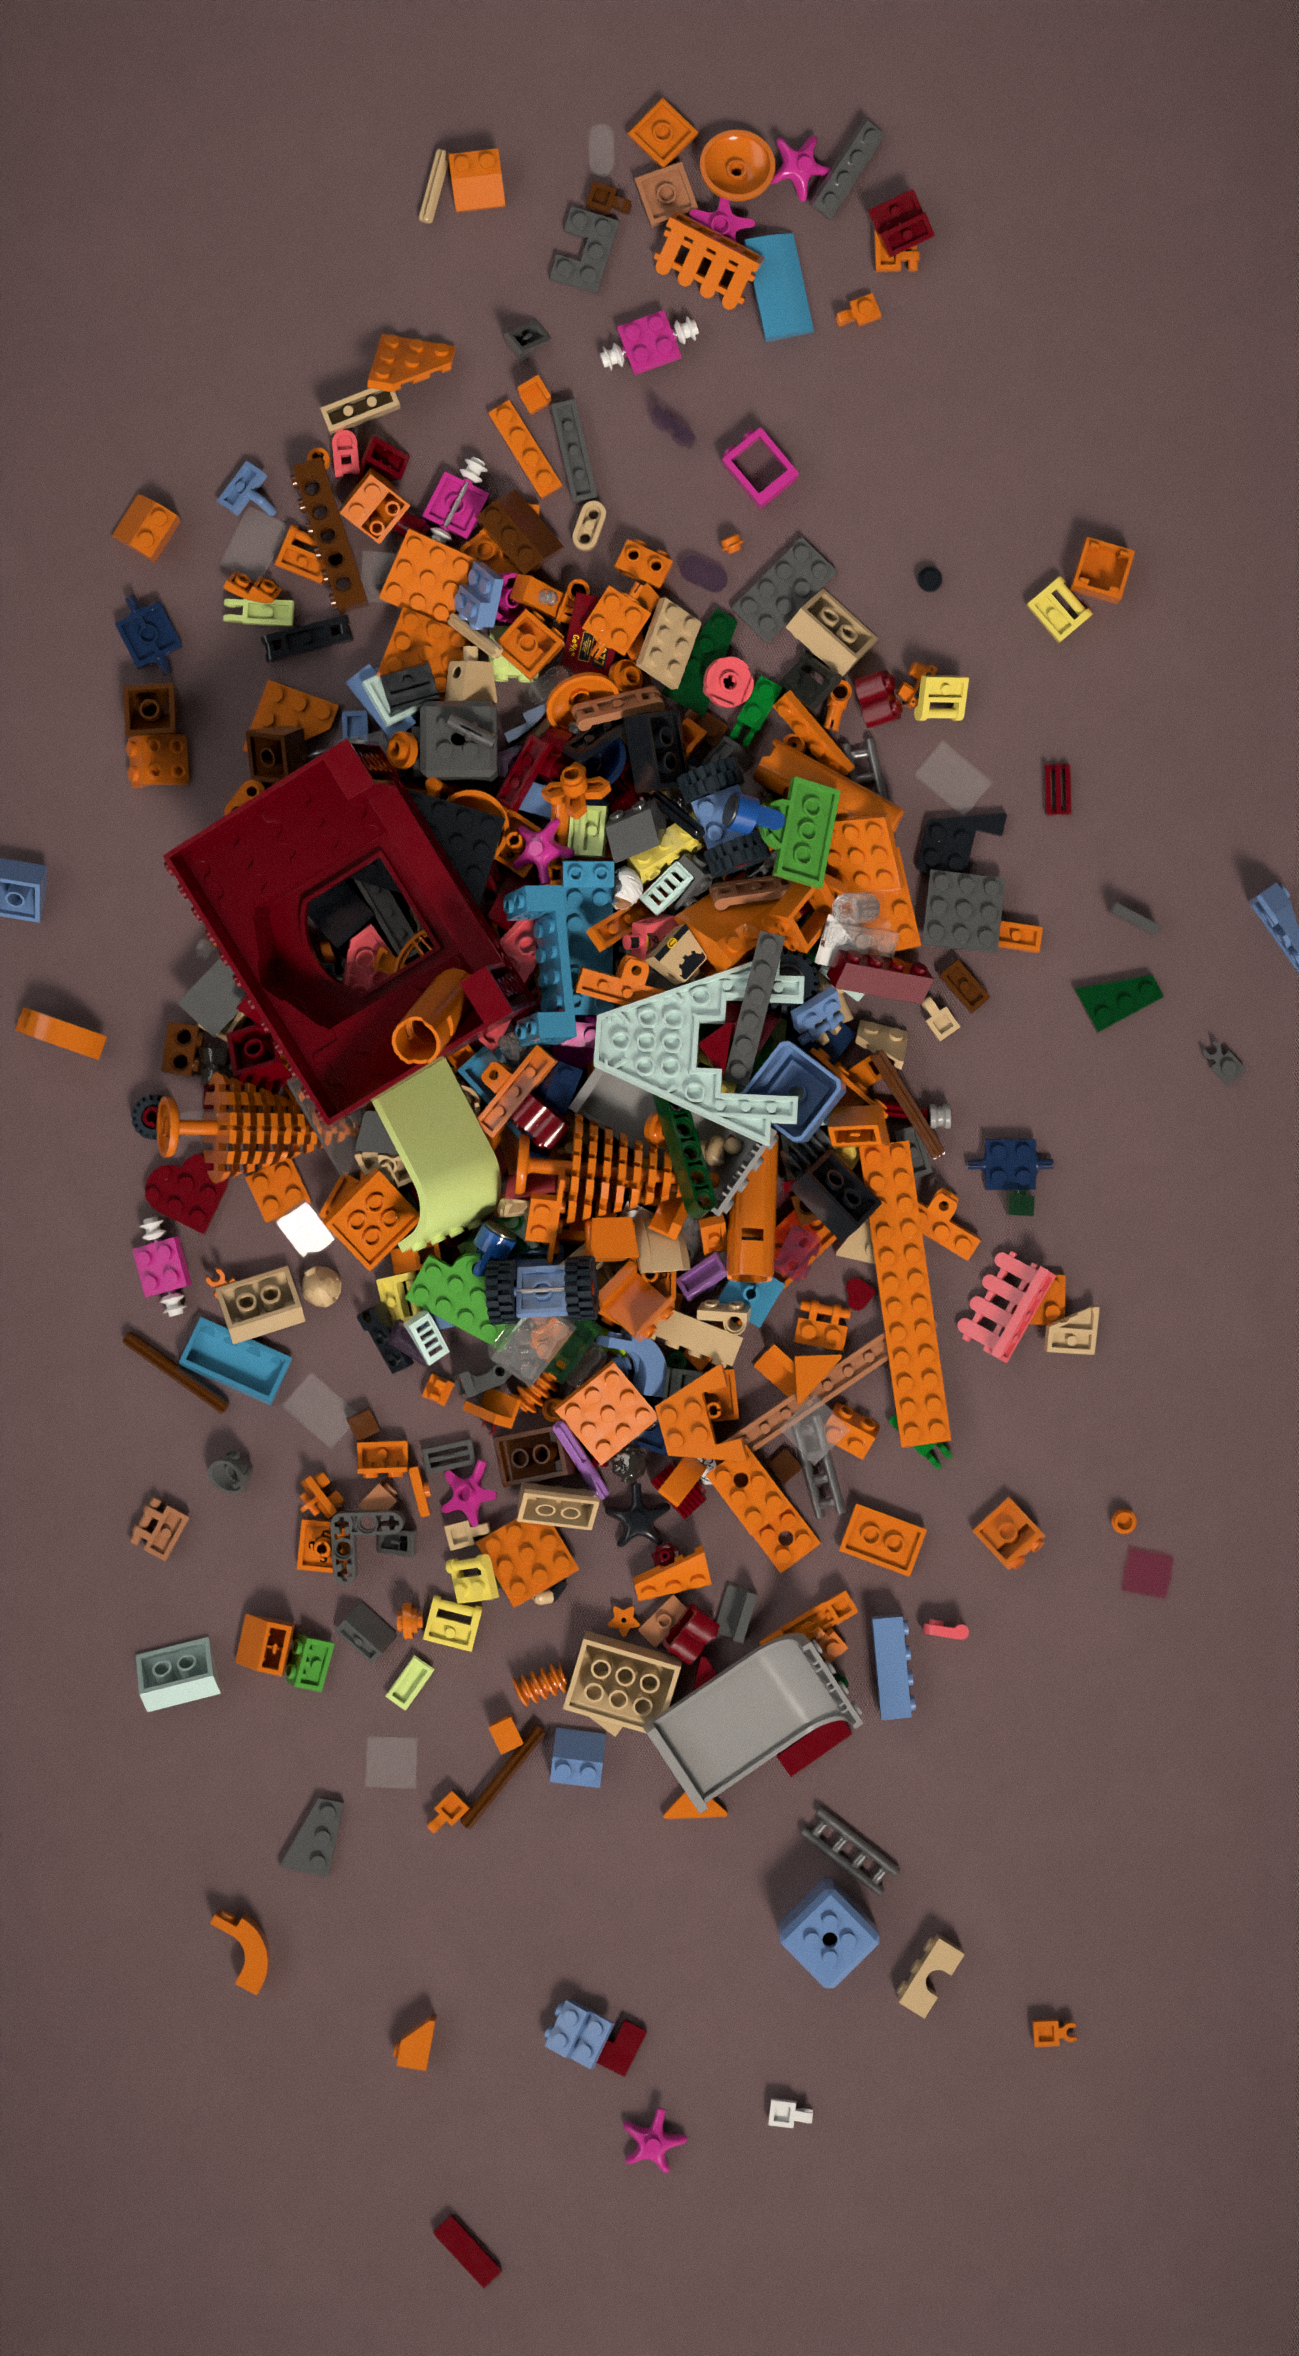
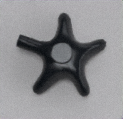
M641 1483L631 1484L632 1503L629 1507L616 1508L607 1506L605 1508V1513L608 1516L620 1521L624 1525V1532L618 1539L617 1546L624 1547L638 1536L645 1537L654 1544L660 1545L663 1540L654 1530L653 1524L659 1517L670 1510V1504L662 1503L656 1506H646L642 1500Z

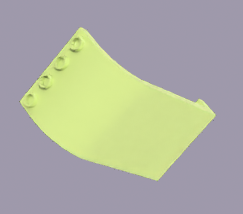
M445 1058L372 1102L415 1185L420 1202V1218L416 1229L398 1243L402 1253L410 1249L413 1252H417L425 1248L428 1242L435 1245L446 1239V1235H450L452 1238L464 1232V1228L468 1227L470 1231L483 1224L481 1220L496 1208L501 1195V1173L495 1153Z

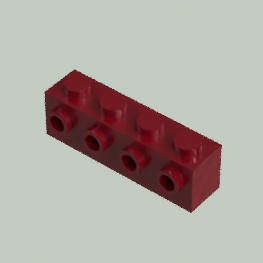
M840 949L837 950L826 974L836 989L918 1004L923 1003L934 980L927 966L920 962L909 963L899 958L888 959L882 958L877 954L866 955L855 950L845 951Z

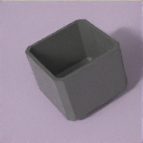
M426 701L420 707V771L425 780L428 778H438L446 784H493L499 778V714L497 707L491 701ZM454 713L470 723L476 722L478 727L497 735L498 739L493 749L489 750L472 740L470 742L465 740L464 744L460 746L454 745L451 742V737L456 732L445 728L450 715Z

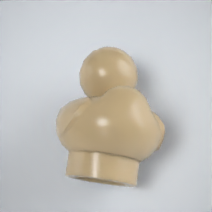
M733 1134L726 1141L719 1135H714L708 1140L700 1141L704 1159L711 1167H719L725 1163V1151L728 1154L734 1155L739 1153L742 1147L740 1140L735 1138Z

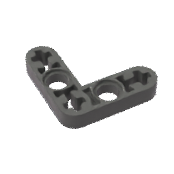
M347 1510L339 1511L333 1516L331 1520L333 1576L337 1583L349 1585L358 1575L356 1535L397 1534L405 1525L404 1515L400 1511ZM364 1516L373 1518L375 1524L372 1529H366L362 1526L361 1520ZM379 1516H382L381 1521H387L391 1516H394V1520L399 1521L395 1528H392L390 1523H383L381 1525L382 1529H379ZM341 1517H344V1520L349 1522L345 1527V1535L350 1534V1536L337 1537V1535L342 1533V1525L337 1524ZM345 1541L349 1543L351 1552L346 1555L340 1553L338 1550L339 1542ZM351 1558L352 1561H348L346 1567L347 1571L352 1574L345 1579V1576L340 1574V1571L344 1568V1561L339 1562L338 1559L348 1560Z

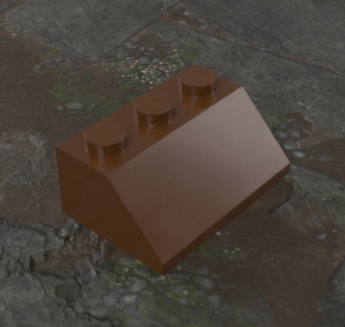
M516 489L496 499L476 516L477 523L522 575L531 576L564 548L562 543Z

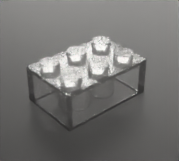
M568 1316L519 1318V1323L508 1324L488 1349L490 1359L532 1387L577 1326L575 1321L569 1320Z

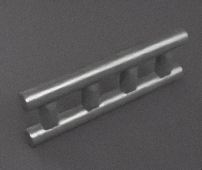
M875 738L865 740L866 748L853 751L851 750L850 743L840 745L841 751L854 766V760L869 758L872 771L857 775L854 768L847 774V778L860 785L874 782L876 794L888 800Z
M821 1414L811 1416L813 1424L801 1426V1422L798 1421L791 1426L816 1519L825 1517L824 1509L835 1507L837 1514L846 1512ZM816 1434L819 1448L808 1450L804 1436ZM822 1458L826 1473L814 1475L811 1460ZM828 1482L832 1497L821 1499L817 1485Z
M820 1806L815 1813L820 1818V1821L812 1831L805 1826L799 1834L877 1896H880L885 1889L879 1884L888 1872L895 1877L900 1868ZM828 1825L841 1834L832 1846L820 1838ZM848 1841L860 1849L852 1861H849L839 1853ZM868 1856L880 1865L872 1877L859 1869Z

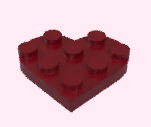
M204 1153L194 1154L181 1167L162 1165L154 1170L146 1181L145 1199L157 1212L205 1235L227 1191L230 1179L228 1177L224 1181L215 1184L207 1170L214 1171V1163H205Z

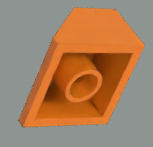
M499 148L448 154L456 213L506 207Z
M138 494L112 537L155 563L181 520L178 515L164 506Z

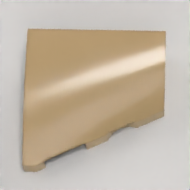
M356 1152L354 1154L364 1175L377 1168L393 1186L397 1184L400 1187L413 1182L399 1154Z
M501 1199L497 1208L499 1218L524 1216L525 1224H527L530 1200Z

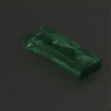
M594 1320L576 1321L541 1370L546 1374L551 1373L557 1378L556 1381L563 1384L603 1329V1326ZM559 1359L567 1364L563 1370L555 1365Z

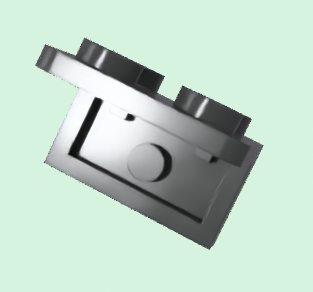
M704 852L684 854L678 861L695 880L675 904L674 909L677 912H682L710 894L709 887L712 884L724 882V876L712 878L703 854Z

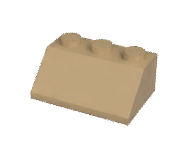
M824 588L802 606L786 626L792 635L809 648L815 656L820 658L831 671H837L842 677L853 668L879 639Z
M288 1266L215 1288L233 1345L305 1322L302 1305Z
M522 1482L518 1496L517 1522L592 1530L600 1497L597 1491L583 1488L573 1489L558 1485L549 1486L534 1482Z

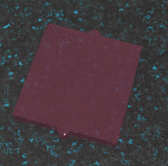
M1130 1549L1127 1566L1123 1569L1125 1576L1122 1591L1166 1599L1169 1581L1172 1580L1170 1574L1174 1558Z

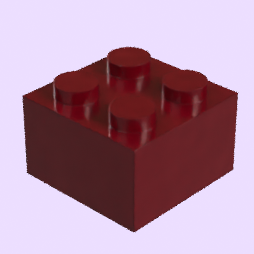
M255 1024L226 1033L233 1077L244 1083V1085H241L243 1090H245L246 1082L258 1086L291 1076L287 1067L289 1062L284 1055L281 1056L277 1052L273 1044L276 1042L271 1033H266L261 1025Z

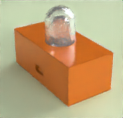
M517 574L509 598L536 611L542 616L556 618L565 594L532 576Z

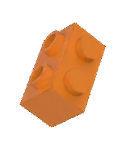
M627 539L614 566L615 571L643 585L648 582L654 590L660 592L673 566V561L670 560L671 556L661 550L654 552L647 549L648 545L638 539H634V541Z

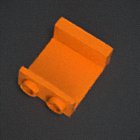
M631 1260L599 1291L598 1295L599 1307L639 1343L644 1338L649 1339L658 1329L656 1326L662 1320L667 1321L675 1312L673 1309L675 1307V1299L670 1297L667 1300L651 1284L644 1281L637 1273V1266Z

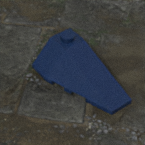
M558 1061L535 1089L534 1093L565 1118L582 1078L583 1070ZM525 1131L523 1134H527L530 1137L529 1155L533 1158L549 1159L553 1147L551 1150L547 1147L544 1149L540 1148L533 1142V1136L528 1131Z

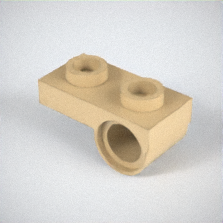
M706 1300L697 1309V1320L723 1321V1326L727 1333L739 1335L743 1333L750 1321L752 1305H744V1302L741 1301L725 1304L719 1303L718 1300ZM731 1317L740 1318L742 1324H735Z

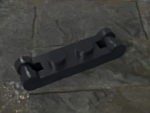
M348 615L262 636L261 642L262 645H265L267 652L265 654L266 662H274L282 658L354 641L353 633L349 632L348 624H350ZM338 627L340 634L332 636L331 628ZM282 641L283 649L276 650L275 643Z

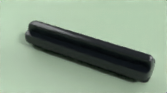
M655 791L650 795V800H655L660 811L694 839L698 840L701 836L705 835L704 827L662 792Z

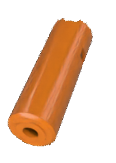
M778 739L772 741V751L769 756L762 757L753 776V781L786 799L790 780L794 776L841 790L836 818L889 813L894 835L904 815V808Z
M453 968L443 971L434 979L399 1022L392 1034L394 1052L400 1057V1060L405 1061L407 1064H430L439 1056L475 1009L459 983L471 974L464 970Z
M777 1133L775 1136L778 1137L775 1145L771 1150L766 1148L760 1156L764 1160L755 1172L751 1169L746 1178L749 1179V1182L741 1193L736 1191L731 1198L735 1202L728 1211L726 1256L727 1279L744 1283L770 1282L774 1274L779 1145ZM742 1236L761 1237V1241L742 1240Z

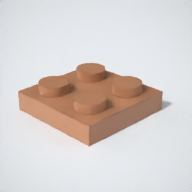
M682 162L634 178L651 228L667 223L675 211L687 216L690 215L689 212L691 210H699Z

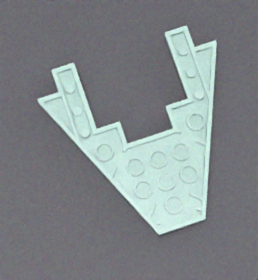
M779 961L770 1003L803 1004L805 976L779 975ZM752 962L597 1015L594 1067L765 1146H770L771 1123L797 1124L798 1096L721 1093L722 1069L697 1068L700 1023L725 1024L727 1001H743Z

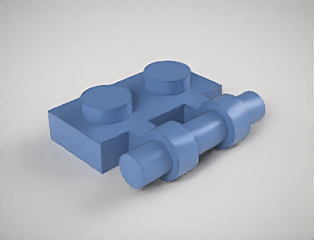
M832 985L791 1011L794 1029L799 1034L805 1032L798 1037V1041L802 1046L808 1042L813 1043L818 1040L819 1035L827 1030L832 1031L838 1027L839 1022L844 1020L843 1014L840 1011L836 1012L841 1008L838 991Z

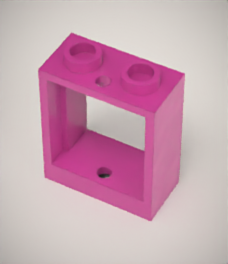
M760 427L756 431L754 429L748 431L742 437L743 442L737 447L735 445L730 446L722 454L724 458H722L721 463L759 510L799 478V472ZM759 439L786 470L760 493L756 491L732 462Z

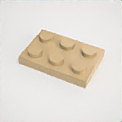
M666 597L659 599L636 666L671 690L678 689L702 622Z

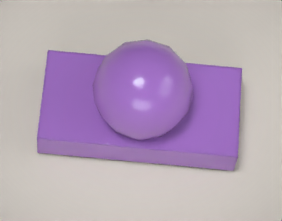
M715 1251L693 1266L691 1270L677 1277L676 1283L690 1302L701 1293L710 1292L717 1287L718 1282L727 1276L726 1264L719 1253Z

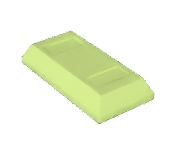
M414 1655L385 1697L406 1711L435 1669Z

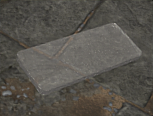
M298 1077L288 1079L287 1084L339 1175L346 1176L358 1169L360 1166L354 1154L364 1151H355L359 1131L350 1115L329 1126L326 1123H321L315 1114L317 1108L312 1100L308 1101L301 1091L303 1085Z

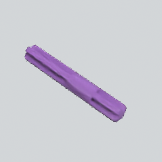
M558 1420L552 1426L554 1433L590 1489L597 1491L601 1500L605 1499L609 1495L608 1487L567 1423Z

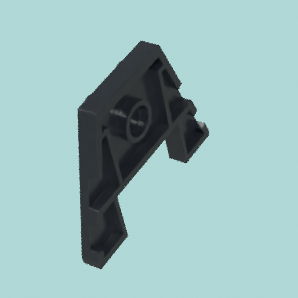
M999 813L928 819L916 869L928 877L930 869L966 874L976 831L1002 837L1007 814Z

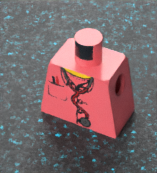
M659 914L658 916L634 921L632 924V934L623 937V947L626 950H631V956L645 960L671 930L679 926L673 919L675 916Z

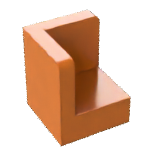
M539 375L517 387V393L530 416L552 403L551 395Z
M687 717L682 723L688 760L701 745L707 731Z
M512 1713L489 1724L488 1728L501 1755L523 1745V1740L516 1727V1721Z

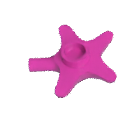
M816 136L809 137L797 150L791 148L783 138H778L777 146L781 152L783 163L774 173L771 183L776 184L781 180L790 179L795 186L799 200L804 202L808 197L809 179L814 175L826 177L831 168L815 162L814 149L818 141Z
M721 197L716 212L711 213L697 209L689 212L692 219L735 242L737 231L755 226L754 220L735 216L731 212L729 200Z
M557 818L551 820L539 832L531 831L524 826L517 827V832L525 840L526 847L522 854L514 860L513 867L520 869L531 863L536 864L540 885L550 884L548 866L553 859L562 857L572 858L575 855L574 850L560 845L554 840L555 832L560 824V820Z
M478 1459L473 1474L467 1479L460 1478L451 1470L445 1471V1478L452 1487L454 1496L448 1503L442 1506L443 1513L462 1510L466 1514L471 1526H478V1512L482 1502L497 1498V1492L486 1490L482 1486V1476L487 1464L486 1461Z
M656 2108L653 2123L648 2128L640 2127L630 2121L624 2122V2129L637 2142L636 2150L625 2158L627 2164H634L638 2161L649 2159L662 2172L669 2173L670 2166L665 2158V2153L673 2147L686 2143L688 2137L684 2134L664 2132L663 2122L666 2109Z

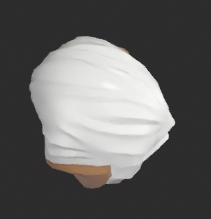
M623 866L614 871V873L618 874L614 876L612 903L616 910L628 909L629 906L636 904L643 892L642 881L637 872L627 866Z

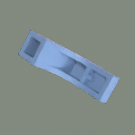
M621 1328L620 1333L608 1331L607 1336L597 1335V1345L621 1349L630 1355L635 1369L633 1385L641 1394L664 1398L667 1365L660 1348L653 1340L644 1338L639 1343L623 1328Z

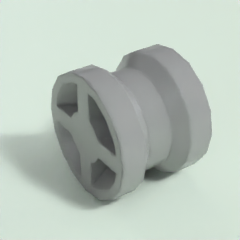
M929 1104V1125L932 1129H936L938 1126H943L945 1129L951 1128L950 1104H944L943 1106Z

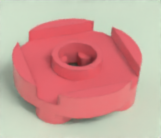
M736 657L715 659L708 666L704 674L703 693L715 705L724 708L736 707L744 703L750 697L754 687L753 676H751L748 670L750 668L744 661ZM730 675L734 685L726 689L723 680Z

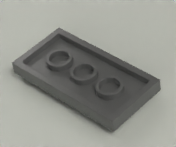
M801 537L731 610L758 637L768 644L792 620L800 608L813 598L838 571Z

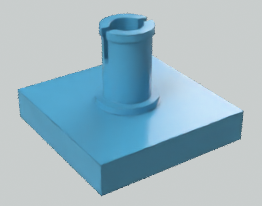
M772 1277L770 1282L744 1283L729 1280L718 1301L725 1304L741 1301L744 1302V1305H752L749 1322L760 1328L785 1284Z

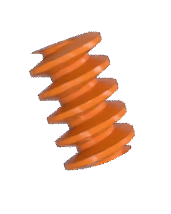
M547 1361V1367L538 1365L540 1374L531 1372L533 1381L526 1378L523 1380L526 1388L516 1387L519 1392L518 1396L513 1393L509 1394L522 1400L519 1407L527 1414V1411L537 1412L534 1404L544 1405L542 1396L547 1399L551 1398L549 1389L555 1392L559 1390L556 1382L562 1385L566 1383L564 1378Z
M560 1661L559 1669L557 1670L552 1664L549 1665V1673L543 1667L540 1668V1676H537L534 1671H530L529 1680L522 1674L521 1683H518L514 1677L512 1678L516 1694L526 1707L530 1706V1698L535 1703H539V1695L544 1700L549 1699V1691L553 1696H558V1688L563 1693L568 1692L567 1677Z

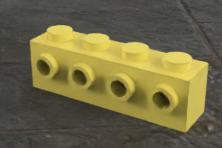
M693 811L689 815L697 821L695 812ZM674 823L666 828L660 845L627 858V864L629 868L637 872L641 878L642 885H645L664 873L672 864L679 861L684 854L696 853L704 848L706 843L703 836L696 840Z

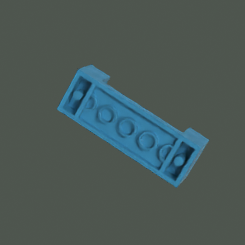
M562 861V886L575 1015H599L613 1010L614 1003L576 993L574 989L581 966L613 975V945L599 952L586 931L613 914L614 861Z
M523 886L505 895L503 909L506 913L507 921L535 920L533 933L537 939L536 960L539 963L540 971L538 984L542 991L540 1004L542 1012H537L518 1020L515 1027V1035L519 1046H536L537 1044L557 1045L577 1037L563 886Z

